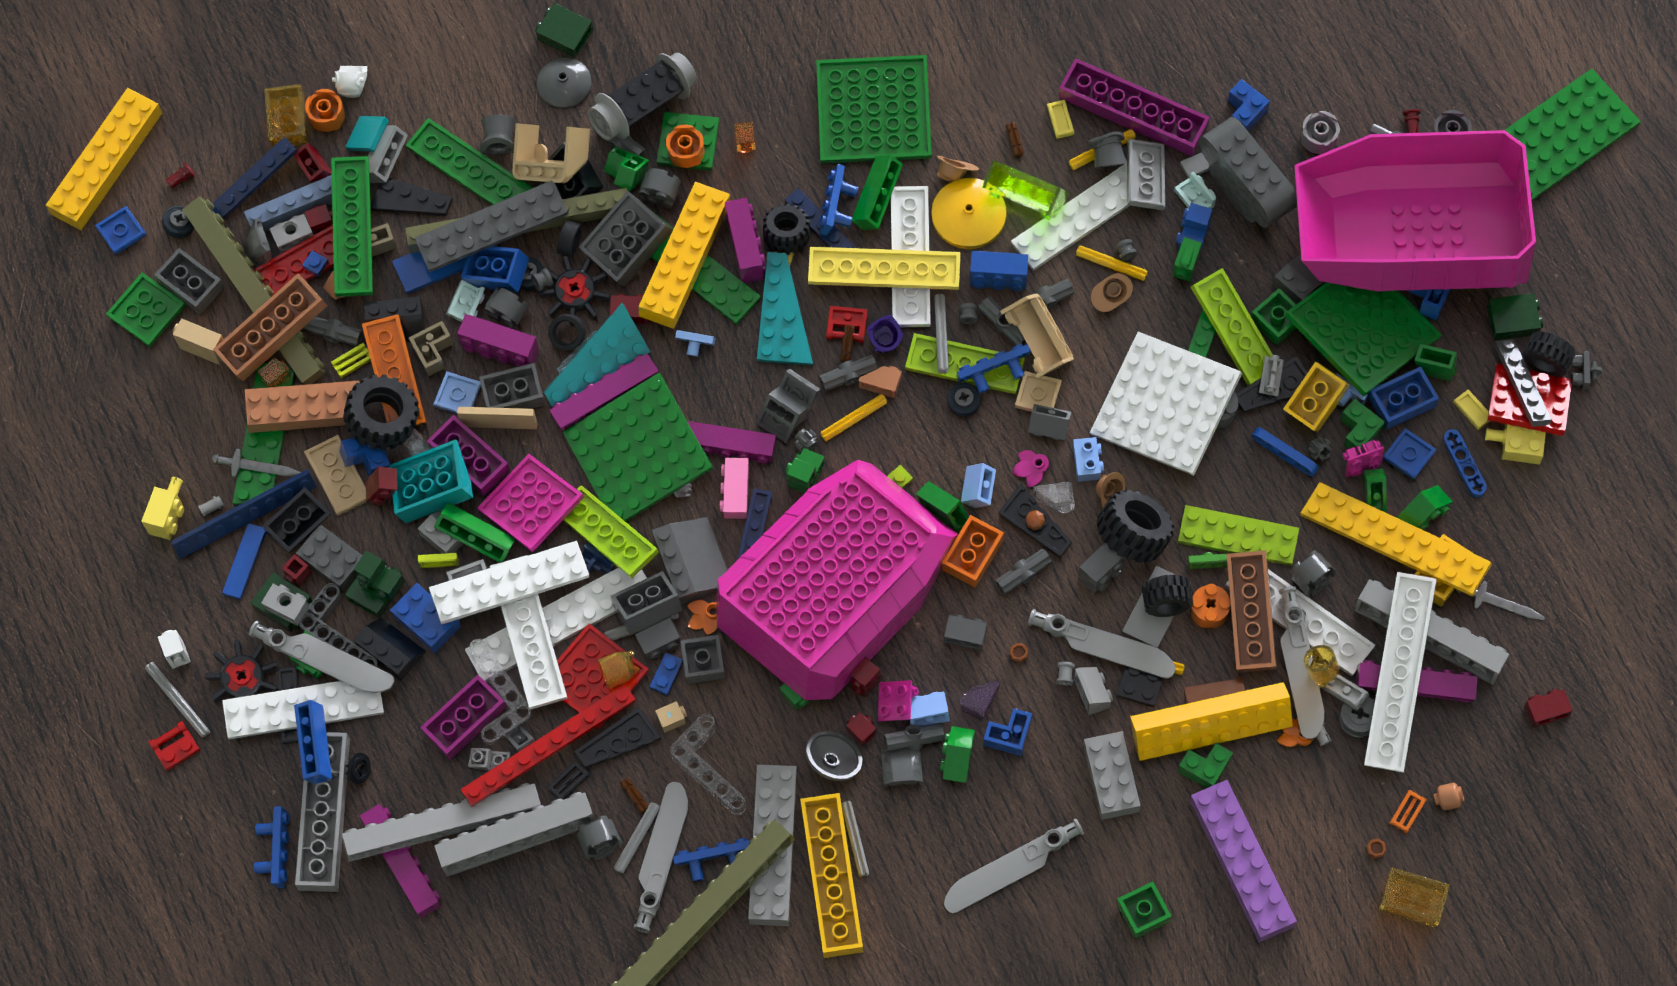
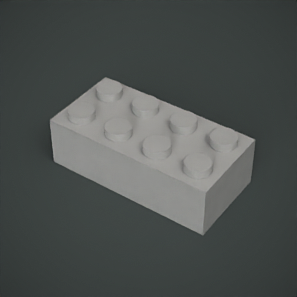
M1123 731L1084 739V751L1101 820L1140 812L1141 805Z

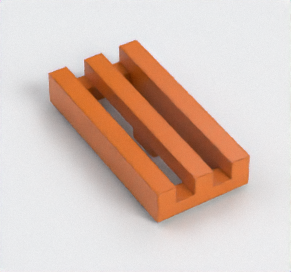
M1409 790L1389 824L1396 826L1397 829H1401L1407 834L1427 799ZM1410 796L1414 797L1401 821L1397 822L1396 820ZM1416 801H1421L1407 826H1404L1403 824Z

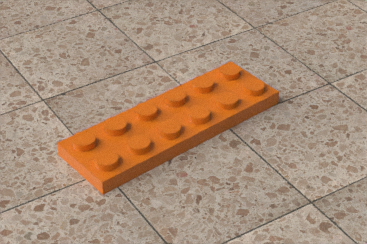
M399 315L363 323L362 327L374 374L378 377L388 375V378L391 379L396 377L398 382H405L408 385L407 389H412L415 393L414 397L418 400L419 414L415 426L427 423ZM382 403L387 423L399 418L397 412L390 405Z

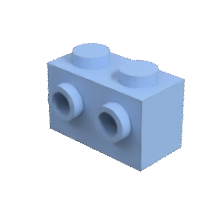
M1096 437L1074 439L1073 452L1077 482L1100 480L1101 473H1104L1103 461L1099 462V455H1102L1101 444H1097Z
M984 463L967 466L961 502L972 508L990 506L996 469Z
M933 692L929 695L911 697V725L916 724L924 727L950 721L944 692Z

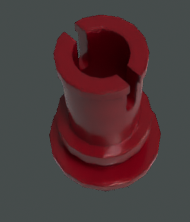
M1408 109L1402 112V115L1406 116L1405 122L1407 123L1408 133H1419L1418 121H1420V117L1418 115L1421 114V110Z
M184 162L185 167L179 168L178 172L165 179L171 189H174L184 180H189L188 177L190 176L195 178L193 170L187 163Z

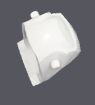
M340 66V70L335 71V77L332 78L338 94L346 98L360 97L367 78V66Z

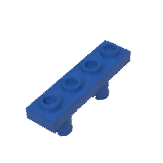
M840 164L834 170H831L828 175L830 183L825 190L827 198L822 205L824 213L819 220V226H821L819 234L825 236L833 228L834 223L849 228L852 222L851 216L844 215L836 210L840 193L854 198L858 191V186L843 182L845 166Z
M1022 344L1016 345L1011 348L1012 351L1006 353L1001 351L996 353L994 358L989 360L983 358L978 360L976 365L971 367L970 365H965L959 368L956 375L958 382L960 383L970 378L973 379L979 394L989 390L984 373L1008 365L1014 380L1024 377L1025 374L1019 360L1029 356L1030 349L1028 344L1024 346Z
M282 806L274 807L272 823H261L255 826L258 836L273 835L272 860L255 862L254 872L256 874L271 873V884L276 888H285V882L288 879L286 870L288 852L286 845L289 842L287 824L290 822V815Z
M747 838L735 840L734 844L728 845L727 842L716 844L715 848L708 849V846L696 848V852L689 853L688 850L677 852V855L673 856L675 867L685 864L689 865L693 882L702 881L704 877L701 862L726 856L729 859V864H731L735 860L736 855L749 846L750 840L747 841Z

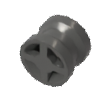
M1132 239L1122 240L1115 245L1116 251L1120 254L1119 258L1121 261H1128L1138 254L1136 249L1133 248L1134 243Z
M546 268L542 269L540 273L531 274L532 283L537 291L543 290L545 286L550 287L553 285L552 277Z
M964 303L959 306V311L961 312L959 322L963 324L978 322V316L976 315L978 306L976 304Z

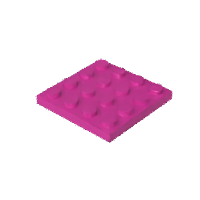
M528 454L477 509L533 553L580 503L584 496Z

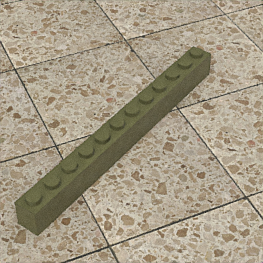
M627 188L562 199L568 215L528 232L563 226L566 220L581 223L603 219L627 192ZM460 218L405 228L410 252H420L415 237Z
M199 196L182 210L254 313L272 297L274 292L268 285L265 286L262 282L264 280L263 276L258 270L255 271L253 269L254 263L248 256H244L242 253L244 251L243 247L239 242L235 243L232 238L234 234L228 227H224L222 224L224 222L223 218L212 210L214 206L210 200H205ZM299 331L279 350L304 385L313 384L326 374L323 369L324 364L318 357L315 358L312 354L314 349L309 343L303 341L304 335Z
M775 819L772 822H768L764 826L763 831L750 840L749 846L745 850L740 851L730 865L723 868L721 875L717 879L712 880L702 894L695 897L694 903L689 908L684 909L675 923L668 925L665 930L666 932L661 937L656 938L649 950L643 952L638 957V961L624 971L623 977L619 981H615L611 986H655L794 842L795 838Z

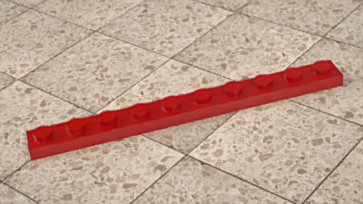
M625 684L460 789L461 793L471 807L475 806L635 703V697Z

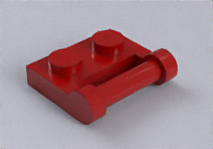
M830 306L826 339H843L845 333L833 331L834 326L845 327V325L855 326V329H859V333L852 335L854 337L853 340L858 341V343H864L868 309Z
M183 721L177 723L178 726L159 738L148 741L166 771L171 770L201 751ZM181 732L184 734V737L160 750L159 746Z

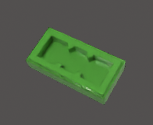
M1207 552L1188 557V569L1227 566V554L1213 555V553Z

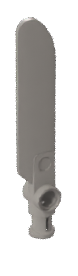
M1290 586L1279 590L1284 603L1282 606L1284 622L1287 625L1280 643L1300 732L1305 739H1314L1320 733L1324 722V706L1304 623L1303 611L1296 599V587ZM1296 614L1299 619L1291 620L1289 615Z
M1036 609L1031 611L1028 626L1035 625L1041 627L1043 631L1050 632L1054 637H1065L1070 647L1074 650L1162 678L1169 679L1175 673V665L1170 657L1154 646L1068 620L1061 614L1045 615L1036 612ZM1061 623L1063 627L1057 629L1053 625Z
M257 620L250 628V637L255 636L263 640L264 644L271 646L275 651L295 658L361 691L379 693L390 690L393 687L394 678L391 674L311 635L303 633L290 637L280 629L267 628L261 625ZM278 637H282V638H283V640H282L281 643H279V644H275V643H274V641H275L276 638H278Z
M671 782L666 787L639 873V881L644 888V893L640 897L639 917L633 928L642 933H650L652 918H655L660 908L661 897L688 812L686 791L682 784L678 782ZM649 899L655 900L653 905L645 904Z
M1075 818L1072 823L1065 827L1060 826L1056 829H1051L1046 834L959 879L950 888L945 897L944 906L946 910L952 914L957 913L1042 868L1046 863L1049 852L1059 850L1069 842V839L1079 834H1084L1078 820ZM1051 836H1057L1059 842L1051 844L1048 839Z

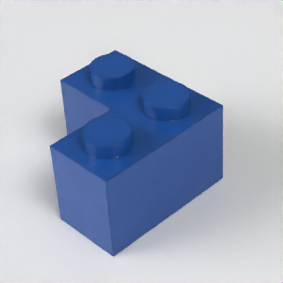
M1242 79L1229 91L1228 102L1237 108L1232 117L1240 121L1249 132L1268 111L1270 100Z
M1191 203L1189 209L1185 208L1181 225L1184 228L1182 233H1178L1175 242L1178 243V251L1184 237L1202 242V250L1210 227L1213 209Z
M1451 289L1409 290L1408 292L1424 298L1420 313L1437 321Z
M350 438L341 441L339 452L345 467L364 463L369 477L377 467L389 468L390 463L385 450H380V448L376 447L375 450L369 449L370 446L359 444L358 439Z
M1013 708L1008 726L989 721L983 746L1021 756L1031 725L1032 713Z

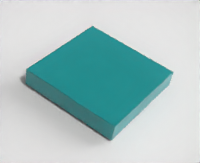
M359 116L345 148L349 151L374 152L389 120L386 117Z

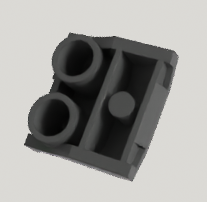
M260 218L253 221L244 243L245 254L254 263V268L268 263L272 259L271 250Z
M908 748L892 751L881 750L884 787L900 784L915 785L918 782L923 784L920 750L913 751Z

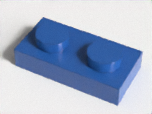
M665 652L650 684V689L668 696L683 665V659Z

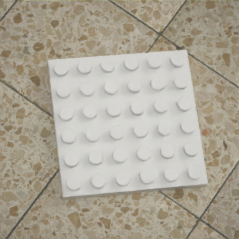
M1137 332L1090 434L1194 476L1242 373L1239 370Z

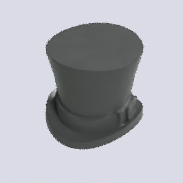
M500 114L482 118L481 124L485 139L480 145V152L486 155L514 153V142L511 139L516 123L515 119L511 116Z
M1110 132L1088 141L1089 145L1092 144V149H1095L1094 169H1107L1128 163L1121 147V141L1124 140L1123 133Z

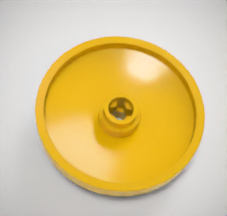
M975 178L955 180L944 186L934 199L932 205L933 226L937 234L946 243L961 249L981 248L993 242L1002 232L1006 222V205L999 191L983 180Z

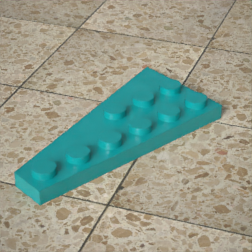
M768 252L757 362L813 366L787 254Z
M623 303L617 307L614 313L608 317L606 322L580 349L578 354L566 365L564 370L544 390L543 394L551 408L559 402L563 403L568 400L572 394L580 393L587 385L597 383L604 375L616 372L620 366L633 362L635 357L650 353L648 346Z

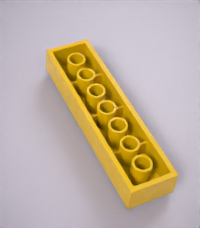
M129 88L126 89L47 202L46 207L51 215L79 230L83 229L162 115L158 103Z
M698 182L694 183L639 304V317L673 329L675 328L725 217V202L730 201L729 193Z
M1284 682L1130 716L1134 747L1139 761L1293 727L1290 696Z
M840 793L800 799L824 958L862 953L863 944Z

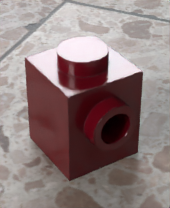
M326 204L316 205L311 210L304 212L313 235L333 225V212L331 209L327 210Z
M295 554L282 567L285 574L284 579L292 585L295 583L299 587L312 574L309 565Z
M861 712L857 716L852 715L846 722V731L862 747L877 734V728L873 725V720L868 715L864 716Z

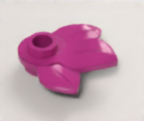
M1031 450L1020 452L1018 456L1021 461L1015 465L1013 474L1018 477H1026L1027 486L1029 488L1034 487L1042 481L1043 472L1049 467V459L1045 455L1035 454ZM1042 460V464L1037 466V461Z

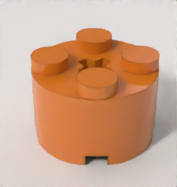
M320 89L307 98L305 110L314 129L322 132L340 129L345 119V110L340 97L334 91Z
M679 125L666 138L668 157L674 166L690 168L701 163L705 153L702 134L695 127Z
M1208 584L1199 588L1193 595V606L1190 608L1193 621L1202 628H1218L1226 622L1230 611L1231 601L1229 595L1224 589L1215 584Z

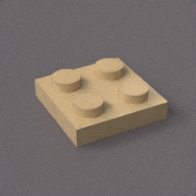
M1025 371L1015 408L1032 412L1034 404L1054 408L1062 380L1047 376L1037 378L1035 373Z

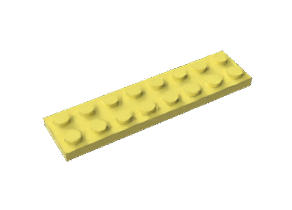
M810 247L808 284L959 290L960 252Z

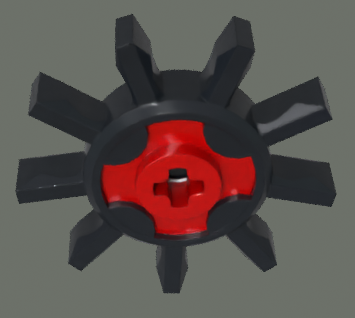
M564 256L563 264L566 271L561 275H557L547 269L555 284L553 289L539 291L540 298L556 297L557 303L548 311L551 318L564 308L575 316L578 311L585 309L589 316L596 320L597 314L591 304L594 299L610 301V294L596 291L595 285L606 281L608 275L606 272H603L595 277H591L588 274L592 265V260L589 257L586 258L580 270L572 269L569 258Z
M235 640L236 656L229 660L217 651L213 653L216 660L223 664L221 673H205L206 680L221 681L223 686L211 697L214 702L221 700L227 694L234 698L256 695L261 688L270 692L278 691L276 685L264 681L265 673L275 671L279 667L277 662H271L264 666L260 665L258 659L263 654V645L259 644L253 654L248 656L242 654V645L239 640ZM239 675H245L246 679H239Z

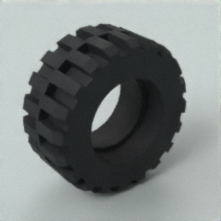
M371 375L370 379L367 377L361 379L360 383H356L349 392L344 408L343 419L346 423L347 431L352 432L351 437L354 440L358 439L359 444L362 446L366 444L370 446L369 449L375 450V447L380 448V450H386L387 447L394 449L397 448L398 444H404L412 435L419 414L418 400L414 397L415 393L413 390L407 389L408 385L402 381L400 383L398 378L393 377L391 379L388 378V375H382L381 377ZM373 402L386 403L397 412L399 418L393 422L380 423L371 419L366 414L364 407Z
M1122 490L1113 494L1099 513L1097 519L1099 535H1102V540L1108 544L1111 550H1115L1119 556H1124L1127 560H1135L1138 563L1156 560L1174 535L1173 521H1171V516L1166 513V509L1158 504V501L1149 498L1150 496L1140 494L1138 491Z

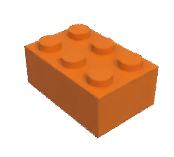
M970 515L942 562V570L976 588L1003 543L1004 532Z

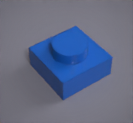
M312 250L302 267L319 277L329 261Z

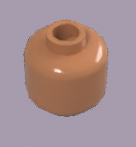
M1456 783L1438 786L1437 793L1434 794L1436 805H1440L1442 810L1461 807L1462 802H1464L1462 787H1458Z

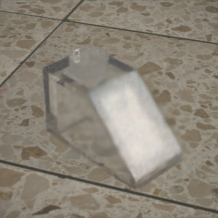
M415 428L410 438L402 444L410 457L430 450L423 436Z
M1071 482L1033 486V497L1054 512L1068 513L1074 510L1075 502Z

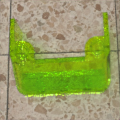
M995 160L992 161L981 187L989 190V195L999 199L1000 196H1003L1040 212V217L1047 220L1057 216L1070 193Z

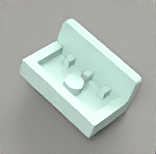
M1194 171L1190 173V178L1174 187L1175 193L1188 209L1191 203L1207 208L1215 206L1216 196L1214 192L1205 186L1200 175L1197 176Z
M461 280L446 315L460 322L463 321L465 314L476 317L478 313L476 308L485 297V294H483L485 288L482 286L477 288Z

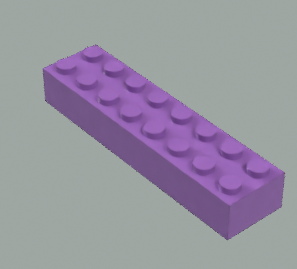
M1228 780L1191 795L1190 803L1258 942L1260 943L1294 928L1297 920Z

